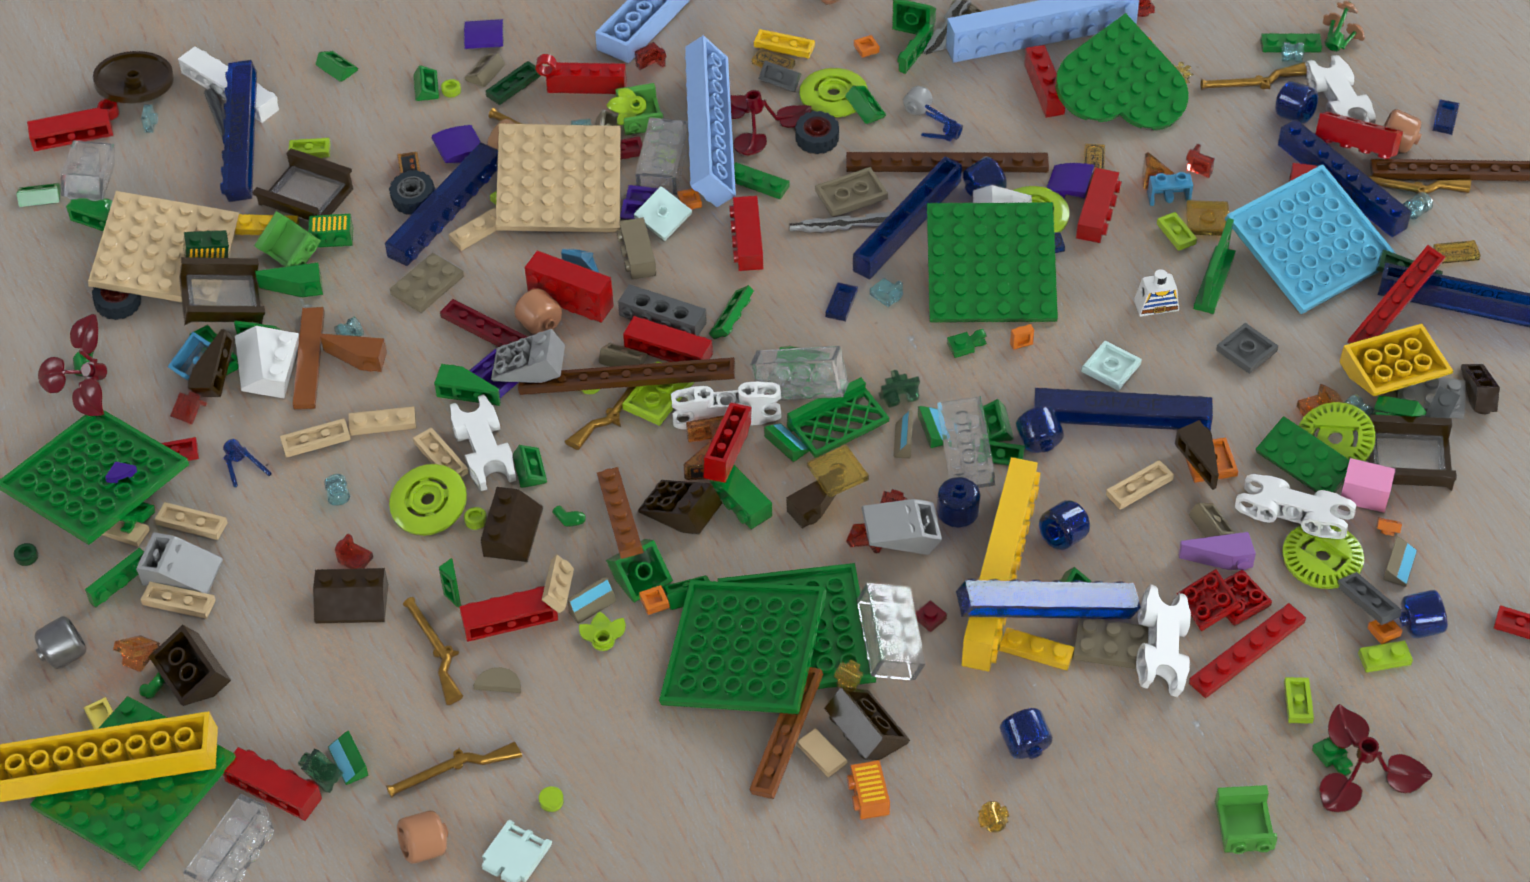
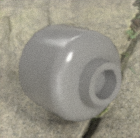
M915 86L906 94L903 104L910 114L922 115L931 106L933 98L931 92L926 87Z

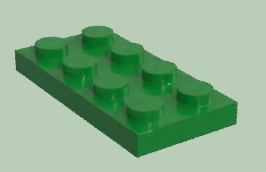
M1284 416L1256 448L1258 454L1314 492L1325 490L1336 493L1344 483L1349 459Z

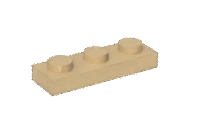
M496 207L448 234L449 240L462 251L495 232Z
M414 406L349 413L350 436L416 429Z
M345 419L280 436L286 458L351 440Z
M432 427L413 437L414 444L432 464L447 466L456 471L461 478L469 474L466 465Z
M1159 460L1107 489L1106 496L1121 510L1172 481L1174 474Z
M164 502L155 518L156 525L215 540L220 538L228 523L226 517Z
M556 555L550 561L542 600L555 611L561 613L566 608L574 568L567 560H563Z
M149 582L140 599L144 606L205 619L208 618L216 601L215 596L155 582Z

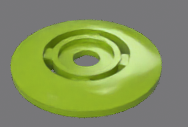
M826 68L807 76L801 83L799 95L803 105L812 107L811 112L823 111L836 118L848 116L856 112L845 97L846 93L853 86H866L867 89L868 87L863 78L850 70ZM831 89H837L839 90V94L831 95L828 93V91Z
M1025 186L1012 190L1031 195L1032 202H1053L1054 234H1059L1066 227L1070 212L1067 202L1061 195L1053 192L1051 189L1040 186Z
M1332 402L1320 405L1308 412L1298 425L1313 436L1317 429H1320L1317 438L1349 460L1353 458L1366 461L1375 446L1376 435L1372 421L1364 411L1351 404ZM1356 430L1358 441L1356 447H1352L1354 444L1353 432ZM1333 433H1339L1343 438L1340 443L1333 444L1329 441V436Z
M427 464L416 467L404 474L395 484L389 500L391 515L396 524L408 533L422 536L439 533L449 528L461 516L467 501L466 486L460 475L447 466ZM433 480L445 485L447 488L443 489L441 485H439L436 482H433ZM433 494L434 500L428 505L422 503L421 500L424 495ZM411 509H413L414 512L425 517L416 516L412 514L410 511Z
M1300 525L1288 534L1282 548L1283 561L1288 571L1304 584L1321 589L1339 588L1338 580L1356 572L1360 574L1364 564V552L1361 544L1349 531H1347L1343 539L1321 538L1306 533ZM1330 525L1332 530L1336 532L1341 531L1339 527ZM1309 543L1305 551L1301 549L1305 544ZM1325 551L1330 555V558L1328 560H1320L1317 558L1316 553ZM1341 561H1345V563L1337 571H1335L1340 566Z

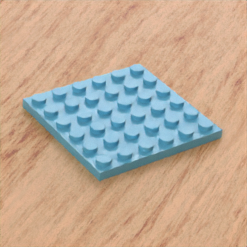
M1323 164L1238 208L1225 217L1226 221L1228 218L1234 219L1233 230L1300 314L1309 311L1378 273L1379 271L1376 270L1383 249L1395 253Z

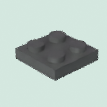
M1244 323L1217 344L1216 351L1250 374L1278 351V345L1247 323Z

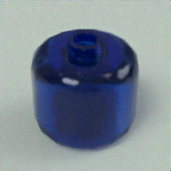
M1289 81L1282 86L1277 94L1275 103L1276 113L1279 117L1296 123H1307L1317 109L1318 92L1313 87Z
M983 157L963 172L965 190L970 196H973L974 190L990 185L1001 188L1007 187V179L1003 170L990 157Z
M1050 406L1032 408L1019 416L1016 421V429L1023 445L1031 453L1051 451L1064 438V430L1055 410Z
M962 477L950 478L944 481L939 487L936 511L940 520L948 526L956 528L967 527L974 523L980 508L981 494L978 486L973 481Z
M1064 500L1041 515L1039 530L1044 541L1056 550H1066L1087 536L1090 531V520L1085 509L1080 504L1072 500Z
M1437 590L1419 592L1402 598V612L1399 620L1402 627H1406L1412 638H1423L1446 632L1448 628L1447 614L1443 600Z
M1027 708L1015 712L1005 718L999 727L1010 755L1016 759L1037 758L1043 754V751L1053 741L1052 733L1043 713L1037 708Z

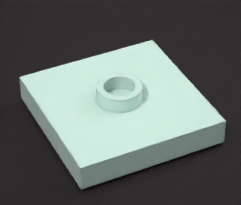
M661 186L634 213V218L644 217L646 227L666 241L692 214V210Z
M1104 341L1082 366L1081 372L1119 391L1141 365L1142 359Z

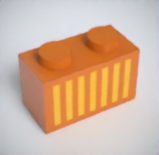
M880 760L851 765V773L847 775L849 790L854 791L855 796H852L854 811H859L860 819L890 815V799Z

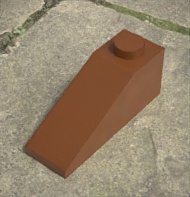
M334 334L320 335L323 351L359 370L382 372L387 354L384 338Z

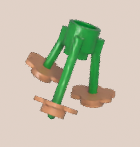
M1350 1L1337 3V7L1344 10L1342 16L1332 12L1329 15L1325 14L1323 17V24L1330 25L1325 46L1331 51L1338 52L1340 48L1344 50L1352 38L1359 39L1360 41L1365 39L1363 28L1356 23L1347 24L1346 31L1350 35L1345 41L1344 34L1340 32L1341 27L1344 26L1347 13H1358V10L1354 7L1355 5Z

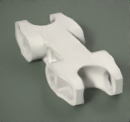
M1339 55L1331 56L1330 68L1320 67L1314 60L1306 61L1308 84L1314 93L1324 92L1329 101L1326 103V111L1375 124L1376 116L1372 102L1365 94L1356 95L1351 87L1354 84L1353 72Z
M756 381L743 383L739 386L738 390L713 392L708 386H695L677 390L671 394L672 408L676 409L672 413L673 426L678 429L689 430L710 429L716 421H722L730 402L752 407L750 426L777 421L781 418L780 404L776 403L781 399L780 385L773 382ZM769 389L776 392L773 395H764V392ZM686 397L688 401L677 402L676 399ZM773 409L776 413L768 415L764 411ZM689 417V420L686 422H679L677 419Z
M485 395L478 396L479 408L474 412H463L456 403L449 405L453 432L457 442L468 439L473 453L464 456L470 476L481 491L487 490L486 477L494 472L503 473L509 482L516 481L513 454L509 444L497 445L492 432L500 430V424L493 405Z
M1257 474L1247 475L1244 489L1250 494H1238L1235 502V508L1240 513L1253 519L1270 523L1274 522L1278 517L1300 523L1302 529L1310 535L1333 539L1345 538L1348 524L1342 519L1349 520L1354 518L1356 504L1353 501L1336 493L1319 490L1314 495L1290 489L1289 484L1283 479ZM1250 482H1258L1261 488L1253 486ZM1245 501L1252 504L1253 506L1250 508L1245 507L1244 505H1242L1241 502ZM1338 506H1347L1350 511L1341 510ZM1330 525L1339 527L1341 531L1336 532L1332 530Z
M1150 584L1144 591L1138 610V623L1149 627L1148 644L1142 643L1137 653L1136 670L1139 684L1141 687L1148 689L1149 685L1153 683L1155 676L1159 675L1167 681L1171 696L1178 697L1184 690L1189 672V656L1179 653V636L1185 637L1190 627L1188 599L1186 595L1179 593L1171 606L1166 605L1159 598L1158 588Z

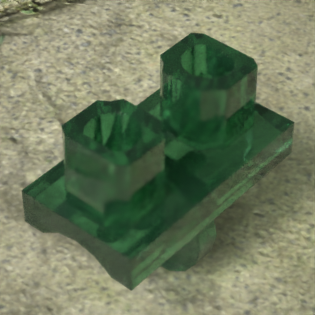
M896 369L892 370L891 377L885 379L886 385L881 386V392L878 393L880 400L884 399L889 408L900 404L898 396L905 393L908 402L917 401L920 396L918 389L920 384L919 377L907 379L906 373L899 375Z
M315 748L311 754L304 753L298 762L301 770L327 793H331L334 783H337L343 775V772L336 764L332 763L320 750Z

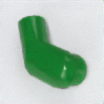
M79 351L73 357L74 370H81L82 365L89 362ZM93 351L92 353L88 354V355L91 356L92 358H93V353H94V351Z
M560 505L556 506L552 511L556 518L566 527L578 526L586 520L583 512H566Z
M159 672L149 684H142L140 686L139 694L142 697H146V699L153 698L164 685L165 681Z

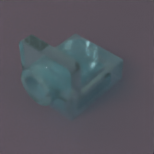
M883 278L870 288V295L889 307L902 298L903 283L899 280L893 284Z

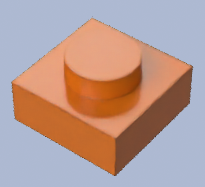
M872 35L854 40V47L862 58L880 52V46Z
M693 189L677 191L678 200L691 210L702 208V201L698 191Z
M1031 324L1011 330L1010 345L1013 350L1033 344L1034 328Z
M1378 517L1376 527L1381 529L1380 533L1394 536L1395 532L1401 533L1402 523Z
M661 585L639 592L640 600L647 615L670 608L669 601Z
M1374 620L1369 622L1367 628L1381 644L1394 640L1402 634V629L1394 620L1383 625Z

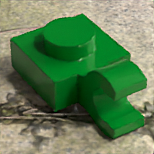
M984 329L975 331L971 336H969L968 332L947 337V344L954 358L974 353L975 347L986 345L985 337L987 335Z
M142 502L120 520L125 522L120 530L131 533L136 522L144 523L155 513V505Z
M1329 737L1313 744L1312 751L1326 768L1333 765L1338 773L1345 776L1351 774L1349 768L1353 766V763L1347 757L1348 752L1346 749L1334 745Z

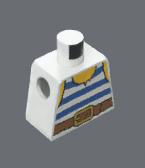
M1160 269L1155 272L1154 276L1142 278L1134 298L1139 316L1179 311L1178 291L1172 274H1167L1165 270Z

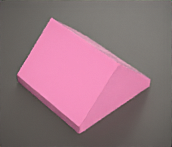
M1350 458L1341 496L1353 501L1357 507L1385 513L1395 468Z

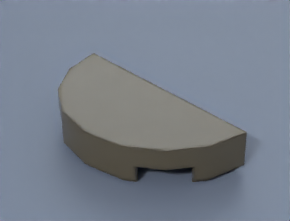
M502 667L483 671L476 678L473 685L474 690L521 693V683L518 676L510 669Z

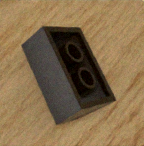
M496 487L481 537L483 557L528 562L543 506L519 489Z
M385 568L315 570L313 585L315 624L385 622L389 585Z
M185 625L180 626L149 656L182 706L214 697L231 681L199 633Z
M841 687L824 708L830 715V720L840 727L844 732L843 736L853 743L858 749V755L865 760H881L910 741L869 690Z

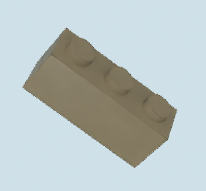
M644 217L619 221L620 230H617L618 242L623 243V245H620L622 257H626L624 260L626 272H630L632 280L656 276L655 258Z

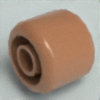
M1399 109L1392 110L1384 124L1385 127L1403 131L1398 150L1400 153H1407L1413 144H1418L1422 134L1419 133L1421 120Z
M532 289L526 292L518 300L514 309L516 319L532 335L549 329L554 330L562 317V308L542 289Z
M432 810L401 818L398 821L397 836L405 859L409 863L414 864L444 855L447 848L446 838L448 837V829L436 812Z

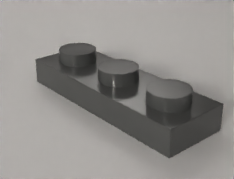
M1357 572L1338 580V589L1381 625L1401 617V609Z

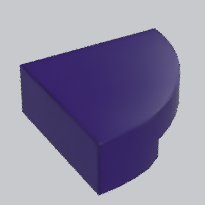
M115 462L105 476L106 482L117 483L120 479L130 478L137 472V468L135 465Z

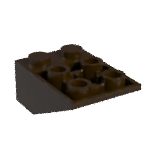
M661 480L644 500L638 512L679 532L700 534L722 505V501L711 483Z

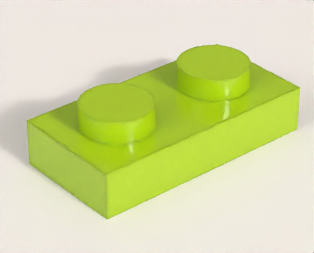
M330 138L289 140V149L292 148L319 158L330 157Z
M1176 212L1157 218L1158 227L1178 251L1196 245V236Z
M1405 640L1359 648L1358 651L1366 673L1408 666L1413 661Z
M1285 677L1284 690L1288 723H1313L1314 713L1309 678Z

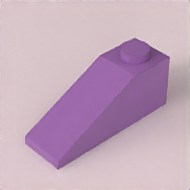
M1249 532L1181 541L1178 555L1180 559L1231 571L1253 568L1256 553Z

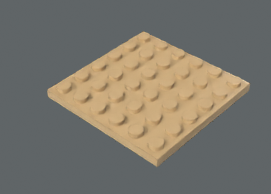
M499 124L496 230L617 233V230H620L621 126Z
M116 191L89 276L88 286L182 302L179 275L181 257H184V232L227 230L229 258L239 212ZM191 280L194 305L216 306L223 280Z

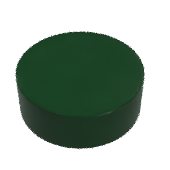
M24 543L16 547L14 558L19 565L29 566L38 559V551L33 544Z

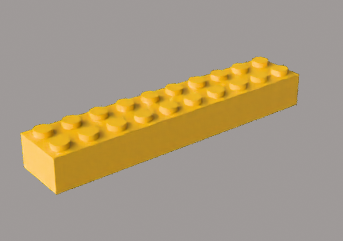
M1011 457L963 639V667L989 672L991 664H996L999 651L998 645L1001 644L1003 637V625L1005 626L1007 621V609L1012 601L1007 600V598H1012L1013 596L1012 589H1015L1016 573L1017 570H1020L1022 560L1021 553H1024L1025 537L1029 534L1030 518L1034 514L1035 504L1033 503L1038 498V485L1041 477V472H1037L1038 462Z
M207 711L0 744V802L216 769L218 727L210 712Z

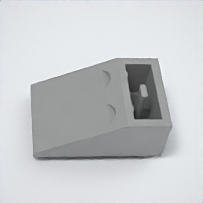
M552 329L510 344L502 345L496 350L491 379L493 381L542 383L560 377L565 344Z
M909 499L861 507L869 545L929 555L942 541L933 502Z
M153 532L136 569L142 585L148 586L149 582H155L208 594L223 562V558L176 536Z

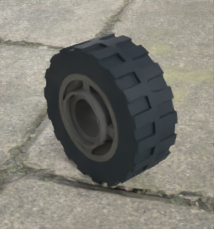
M409 170L405 173H400L390 183L389 192L393 206L403 214H421L423 211H427L430 206L432 207L433 202L436 200L433 180L423 171Z

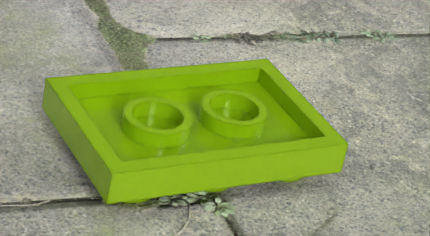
M694 382L636 386L622 403L623 410L660 426L674 409L672 408L671 394L677 390L691 387ZM683 397L677 398L676 401L679 402Z

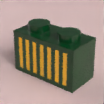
M227 230L184 232V257L228 258Z

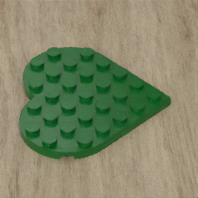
M1126 13L1066 56L1056 73L1055 88L1061 103L1069 112L1083 120L1090 119L1097 120L1098 122H1107L1121 116L1125 121L1141 129L1144 127L1161 130L1175 124L1183 115L1188 104L1189 92L1182 74Z

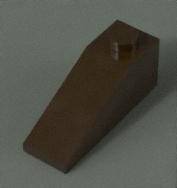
M225 329L220 330L192 368L187 388L197 397H221L235 338Z
M1461 364L1469 403L1473 410L1483 415L1497 412L1500 386L1484 364Z
M1198 420L1177 430L1175 445L1210 488L1214 490L1217 488L1219 473L1213 438L1209 428L1205 427Z
M841 466L786 497L787 512L802 529L816 523L823 516L844 484V468Z

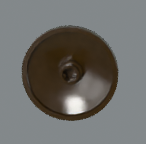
M128 51L112 55L100 62L93 72V82L96 91L110 101L125 104L142 103L156 99L170 89L174 80L171 64L162 56L145 51Z

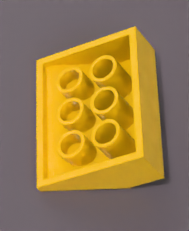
M1422 323L1344 345L1339 361L1348 377L1372 396L1453 374V369Z

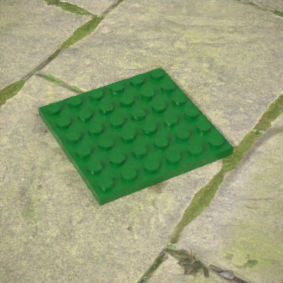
M1053 202L927 203L929 323L1057 322Z
M103 410L104 415L101 416L84 415L0 479V491L88 545L189 466L186 457ZM115 462L135 465L137 468V472L132 477L120 479L117 483H107L105 476Z
M855 563L717 578L719 582L825 587L826 596L810 667L821 669L823 672L818 689L876 683V673Z
M690 580L659 698L660 704L664 706L799 714L826 596L825 587Z
M127 696L98 729L168 717ZM217 744L216 769L37 796L30 803V806L36 812L141 871L225 773L224 770L232 763L236 756L233 752Z

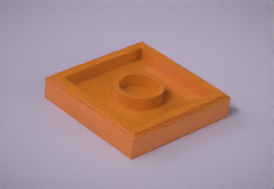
M1226 437L1213 439L1219 473L1218 479L1237 477L1239 471ZM1186 459L1194 483L1205 481Z

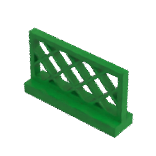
M1227 219L1218 246L1214 248L1193 309L1210 314L1215 313L1235 258L1236 250L1229 249L1234 219Z
M860 377L787 413V428L791 432L794 431L813 457L817 458L888 423L890 418L866 389V382ZM865 397L868 401V406L855 404L856 400ZM842 407L851 409L849 415L837 413V410ZM853 410L865 411V417L852 416ZM869 412L878 414L881 417L878 420L867 419ZM823 416L831 417V424L818 422L819 418ZM835 418L846 420V427L834 425ZM850 422L863 424L862 428L858 430L849 428ZM805 425L814 427L812 433L803 432L800 428ZM816 429H827L829 430L828 435H817L815 434ZM832 431L844 433V436L839 439L830 437ZM813 440L826 442L825 446L816 450L812 444Z

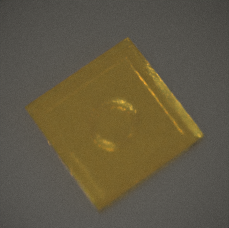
M1187 200V227L1194 235L1221 236L1227 222L1225 217L1229 214L1228 202Z
M847 445L807 462V467L829 498L869 480L868 473Z

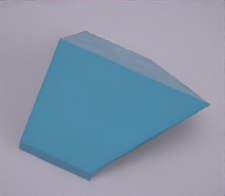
M562 249V260L599 273L593 258V252L578 249Z

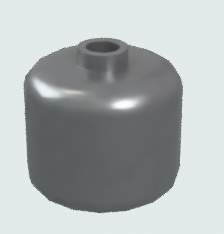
M65 616L57 618L35 632V641L38 646L35 650L42 661L47 660L53 668H62L86 653L87 648L81 635L73 623Z

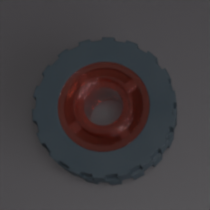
M823 111L805 113V115L799 117L795 125L797 145L803 151L811 154H824L827 151L833 150L837 146V142H839L838 121H836L834 116Z
M93 287L92 298L96 311L107 319H125L133 315L141 305V295Z

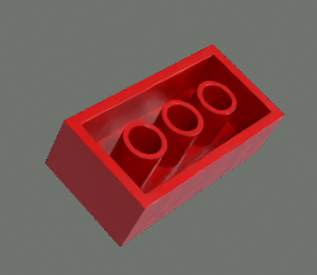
M538 250L524 267L528 291L532 289L546 291L561 308L571 313H576L590 320L602 323L614 306L612 281L609 276Z

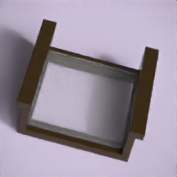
M290 148L286 153L290 167L269 191L256 187L252 192L257 197L259 206L265 205L309 221V216L332 215L353 190L350 176L352 169Z
M181 257L179 281L184 326L190 322L241 321L259 322V324H262L265 306H260L255 274L259 267L258 258Z
M1370 414L1369 418L1375 429L1376 441L1368 462L1395 468L1392 484L1447 487L1451 491L1453 490L1457 475L1456 470H1452L1449 437L1452 428V418Z

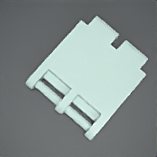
M508 820L483 854L484 862L482 869L496 877L502 872L501 879L506 882H526L551 847L552 841L549 839L543 840L533 835V831L529 829L525 831L515 826L513 821ZM511 830H514V831H516V832L522 834L523 836L521 837V836H519V835L513 833ZM532 839V840H534V841H536V842H538V843H540V844H542V845L539 846V845H537V844H535V843H533V842H531V841H529V840Z

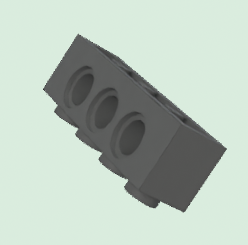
M629 284L618 300L619 316L632 320L636 316L697 336L700 335L707 323L705 308Z

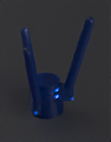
M925 105V108L932 112L926 111L925 114L945 124L943 132L946 134L921 133V136L944 139L951 142L952 138L958 140L962 133L963 125L931 106Z
M230 439L224 444L223 450L226 455L223 459L227 463L234 487H237L238 484L232 461L239 462L245 456L268 476H271V472L249 453L246 447H242L237 439Z

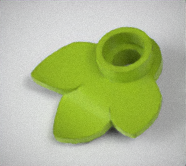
M626 88L619 89V97L612 98L607 103L609 110L619 113L617 125H624V118L641 115L646 110L645 99L636 96L632 90ZM634 103L640 104L637 107L633 106Z
M598 612L593 618L591 625H579V633L584 640L591 642L596 650L606 651L614 646L615 640L624 634L626 624L624 618L611 622L602 612Z

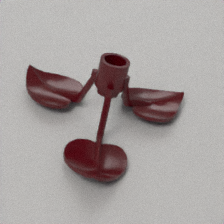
M751 90L746 95H730L731 119L742 118L745 113L751 112L753 129L752 134L743 133L735 138L733 143L734 149L741 155H754L765 148L767 144L766 135L756 134L755 114L761 113L764 106L776 121H780L781 126L785 128H795L799 117L807 112L810 113L812 107L809 105L786 106L779 109L776 115L767 104V101L765 99L762 100L761 93L758 90Z
M91 314L76 321L70 331L72 346L78 348L79 353L90 362L83 364L81 370H64L63 359L50 357L41 364L38 371V379L46 392L58 393L64 388L66 383L64 374H82L86 379L79 382L80 388L74 390L72 394L73 405L77 411L84 415L101 416L104 415L102 407V390L98 381L106 377L107 367L103 363H97V359L88 355L95 350L98 343L96 314Z
M1338 704L1333 710L1328 723L1329 738L1334 745L1342 749L1348 748L1353 744L1355 748H1358L1356 752L1358 761L1349 779L1341 773H1331L1321 781L1319 793L1322 805L1326 810L1345 812L1358 805L1362 797V788L1353 783V780L1362 763H1372L1376 758H1378L1383 770L1389 772L1387 775L1389 786L1401 793L1416 791L1432 778V773L1418 760L1403 754L1391 756L1387 767L1382 758V752L1378 751V741L1368 737L1370 729L1367 721L1341 704Z

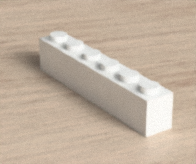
M193 47L178 58L182 74L206 89L213 88L216 95L235 107L244 105L243 111L261 123L279 110L278 99L273 92L267 91L260 84L249 80L247 76L241 75L232 67L223 64L219 59L213 58L206 51ZM244 97V103H237V99H239V102H243Z

